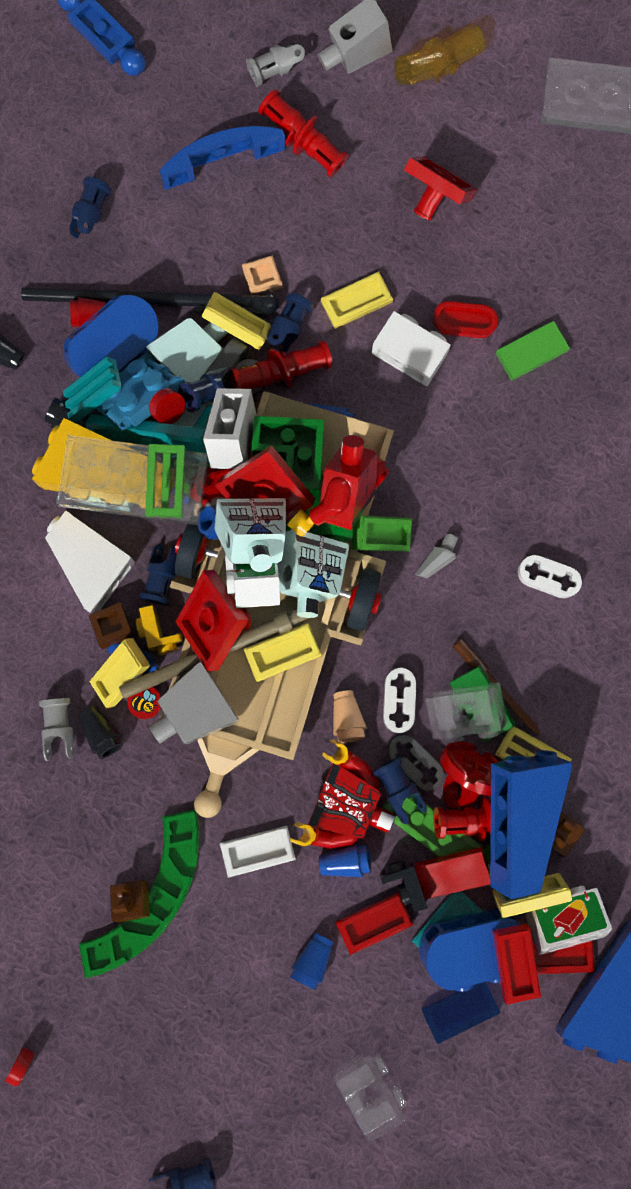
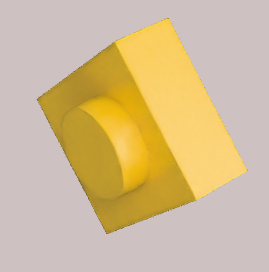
M153 605L139 608L141 618L136 619V626L140 638L146 637L148 649L151 651L157 650L158 655L178 651L177 645L184 643V637L181 634L163 637L156 608Z

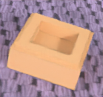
M273 255L242 264L251 295L267 293V289L274 291L283 288Z

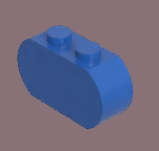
M114 296L65 339L63 354L69 369L76 376L81 377L108 356L116 360L118 372H122L127 368L125 365L134 357L138 359L143 354L148 353L146 347L156 339L158 319L154 309L149 303L137 296Z
M498 908L430 924L420 939V960L433 981L449 991H468L474 988L475 984L487 981L499 983L500 977L492 930L521 924L513 916L502 918Z

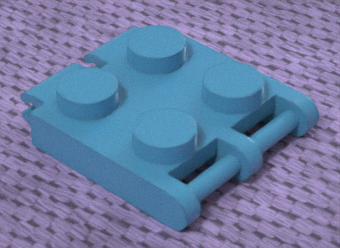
M146 353L129 363L127 368L119 373L122 389L96 409L106 418H110V421L121 430H126L131 425L136 427L151 415L149 405L155 393L164 388H171L178 393L179 385L186 381L181 376H173L167 366L164 364L158 365L155 362V358Z

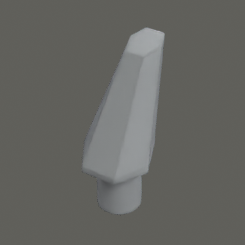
M445 534L441 546L433 548L415 575L429 578L455 560L457 556L453 553L458 538L451 534Z

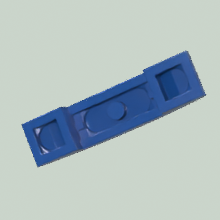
M246 126L226 129L205 136L180 150L160 169L164 189L167 190L194 181L193 168L249 149L252 150L255 160L284 151V132L282 129L273 127Z

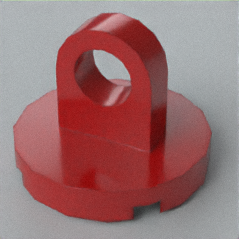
M449 742L440 755V763L448 774L443 785V797L446 804L454 809L471 807L479 794L491 796V763L499 762L490 753L484 752L481 755L476 752L475 749L477 747L468 742ZM459 784L461 785L462 789L460 799L457 793Z

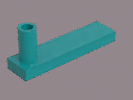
M212 405L206 406L193 427L143 421L136 427L131 425L126 430H121L110 421V418L91 414L85 422L88 430L142 455H148L149 444L185 445V461L210 464L203 438ZM157 453V457H163L164 453ZM171 454V459H177V454Z

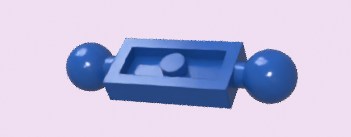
M57 0L59 6L64 11L70 12L67 15L69 23L111 65L120 58L121 68L126 74L137 76L144 71L146 65L145 57L139 50L132 48L135 46L133 37L96 0H84L83 2L82 0Z

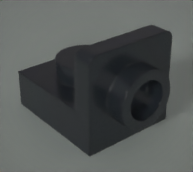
M401 860L386 865V873L380 874L382 884L403 878L404 883L399 884L398 888L404 906L411 904L414 912L428 908L413 864L406 865L405 861Z

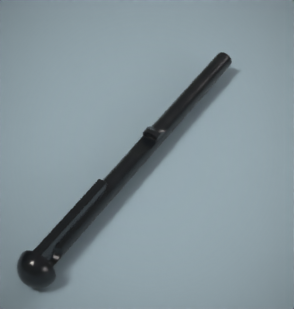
M23 287L21 290L23 301L70 302V300H78V297L108 302L116 295H133L142 298L147 303L156 305L195 306L193 312H204L212 294L26 287ZM267 289L266 295L220 294L252 314L271 315L279 307V297L270 289Z

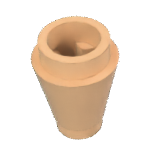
M347 690L333 694V735L337 736L340 743H350L364 739V731L367 727L353 691Z

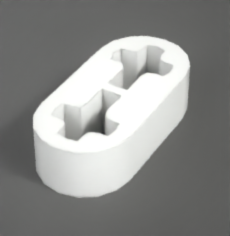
M528 556L518 567V577L523 584L559 598L572 597L580 590L582 585V579L577 570L541 556ZM533 563H537L538 570L548 574L547 578L537 575L533 580L530 579V572L525 570V566L530 567ZM568 574L570 576L569 581L574 584V587H569L563 591L561 590L562 584L551 580L552 576L562 578Z
M394 669L385 679L383 720L387 729L395 733L406 732L412 727L415 720L416 680L413 673L408 669ZM398 674H403L404 680L410 682V686L403 689V699L397 698V688L391 686V680H396ZM397 703H402V713L408 715L409 718L408 721L402 722L401 728L396 727L395 721L389 719V715L396 712Z

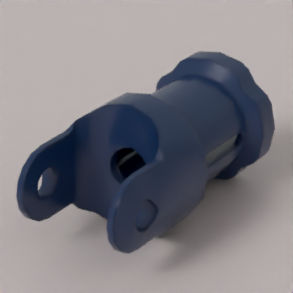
M87 176L82 182L84 189L79 201H76L72 208V222L69 227L70 234L74 238H79L80 233L89 234L93 230L95 223H98L102 217L100 210L105 197L110 195L111 188L107 183L98 178ZM84 223L88 224V228H84ZM75 227L79 229V233L75 232Z
M294 292L287 294V303L280 316L274 318L272 322L273 328L268 335L270 344L274 346L282 344L284 346L282 350L276 347L279 353L280 351L285 353L288 351L290 345L295 342L301 333L300 326L306 314L311 313L314 308L309 300ZM275 335H278V339H273Z
M223 366L203 374L198 381L180 384L178 393L185 400V409L193 413L198 411L201 405L209 401L213 402L217 388H224L221 374L231 368Z
M156 544L153 547L146 569L149 575L145 590L141 593L140 599L168 606L169 599L167 597L172 579L177 576L175 574L176 546L170 548L167 560L162 563L164 546Z
M396 757L376 768L373 773L375 776L380 777L389 794L387 799L399 820L403 824H407L408 817L402 808L403 802L407 797L413 799L417 808L422 813L427 811V807L415 783H410L401 767V757Z
M209 1157L202 1159V1163L183 1170L180 1167L161 1172L149 1179V1182L169 1177L172 1189H217V1181Z

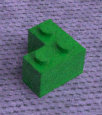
M254 416L252 435L253 456L272 445L309 492L320 493L324 420Z

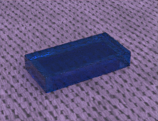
M486 982L475 984L474 988L468 991H456L421 1009L437 1044L501 1013Z

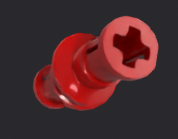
M277 89L272 90L262 101L258 113L261 116L266 115L278 126V129H282L284 134L288 135L285 145L288 147L293 146V153L296 156L305 150L306 154L327 170V175L332 178L345 164L349 154L346 151L341 152L329 141L326 135L314 128L318 119L316 115L305 120L296 108H292L280 97V91Z
M323 340L318 341L316 346L303 350L297 349L287 355L284 351L279 353L278 350L272 348L267 352V360L256 362L255 365L239 370L231 368L229 369L233 389L253 390L259 387L264 388L271 386L273 383L277 385L281 380L289 389L292 388V377L306 375L307 372L322 367L325 370L332 368V356L327 343Z
M481 798L477 808L463 807L457 810H443L442 807H435L433 825L437 839H444L445 835L476 834L478 841L483 842L486 832H489L491 837L490 798Z

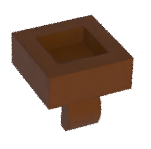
M121 603L88 615L98 644L102 649L122 642L124 639L134 637Z
M562 811L552 849L566 858L585 829Z
M141 879L110 885L111 919L113 922L120 923L150 917L148 881Z

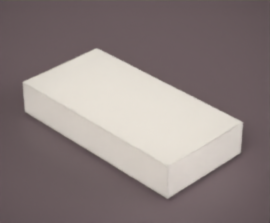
M287 825L220 843L228 878L296 860Z

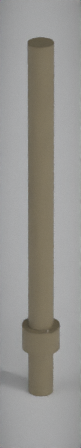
M297 609L287 613L285 610L272 615L273 619L240 633L229 653L279 632L282 634L293 629V625L309 618L298 616ZM196 653L119 686L123 698L126 699L190 671L201 661Z

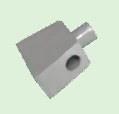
M364 0L330 25L328 30L332 44L318 52L317 55L325 71L342 63L347 73L350 74L393 52L389 24L375 0Z
M200 662L157 701L166 715L149 725V729L160 744L178 733L184 744H189L237 723L239 719L208 671Z

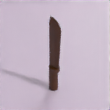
M461 638L453 646L455 651L472 669L481 665L501 698L532 731L539 734L540 731L535 722L488 671L489 667Z

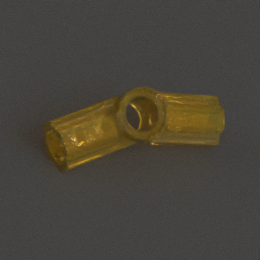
M470 24L444 40L441 37H435L428 41L420 50L398 56L394 63L397 81L400 85L407 84L409 86L433 78L436 83H440L439 79L447 74L452 76L460 65L485 51L486 43L483 32L478 25Z

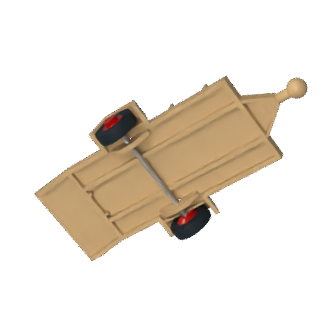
M265 391L262 394L256 414L257 416L324 420L321 479L324 477L327 464L341 447L342 439L345 436L356 435L364 440V448L374 450L377 453V457L385 461L394 430ZM252 443L249 451L248 460L253 457ZM321 480V491H320V493L322 492V484H323V481H322V480ZM374 497L362 515H369ZM200 504L196 505L195 516L191 517L184 533H181L178 537L175 547V553H177L175 574L177 576L170 584V588L190 594L203 570H215L226 587V572H233V570L226 571L225 551L220 540L208 539L198 529V519L200 513L205 508V506ZM352 540L345 541V543L349 544V550L339 595L335 598L319 602L317 617L306 619L292 626L295 629L309 623L321 652V657L256 682L244 649L280 635L277 632L229 653L218 671H208L239 721L197 740L210 770L205 790L201 791L194 800V808L200 816L211 818L219 813L222 801L218 793L223 777L261 750L294 760L330 639L334 637L361 646L370 613H377L382 594L377 593L386 565L385 560L358 553V550L351 549ZM279 591L280 605L245 607L248 609L247 612L251 614V625L247 630L273 619L272 615L283 610L287 613L297 609L298 598L281 594ZM186 638L179 660L195 653ZM189 671L172 678L169 689ZM163 710L161 712L160 718L166 715Z

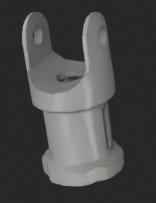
M299 44L287 47L274 45L270 47V52L255 59L252 57L246 58L248 72L256 87L261 86L264 80L277 74L280 76L287 74L293 64L304 58L305 50ZM271 63L270 66H268V67H266V68H264V69L261 70L262 67H264V66H266V65H268V64Z
M70 698L39 701V707L43 708L44 729L41 730L43 754L46 761L51 760V742L56 737H61L65 741L66 755L69 759L73 758V727L69 726L67 705L71 704Z

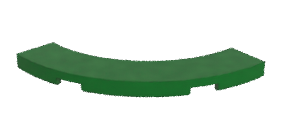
M195 809L162 816L164 846L159 872L148 892L150 917L122 922L105 934L79 943L85 979L111 971L136 957L164 932L176 916L186 898L197 865L199 821Z

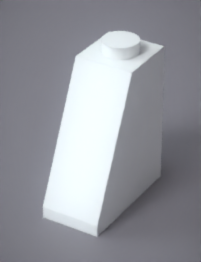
M65 511L62 516L58 515L51 521L47 528L49 533L45 539L84 609L93 614L101 610L136 562L129 555Z

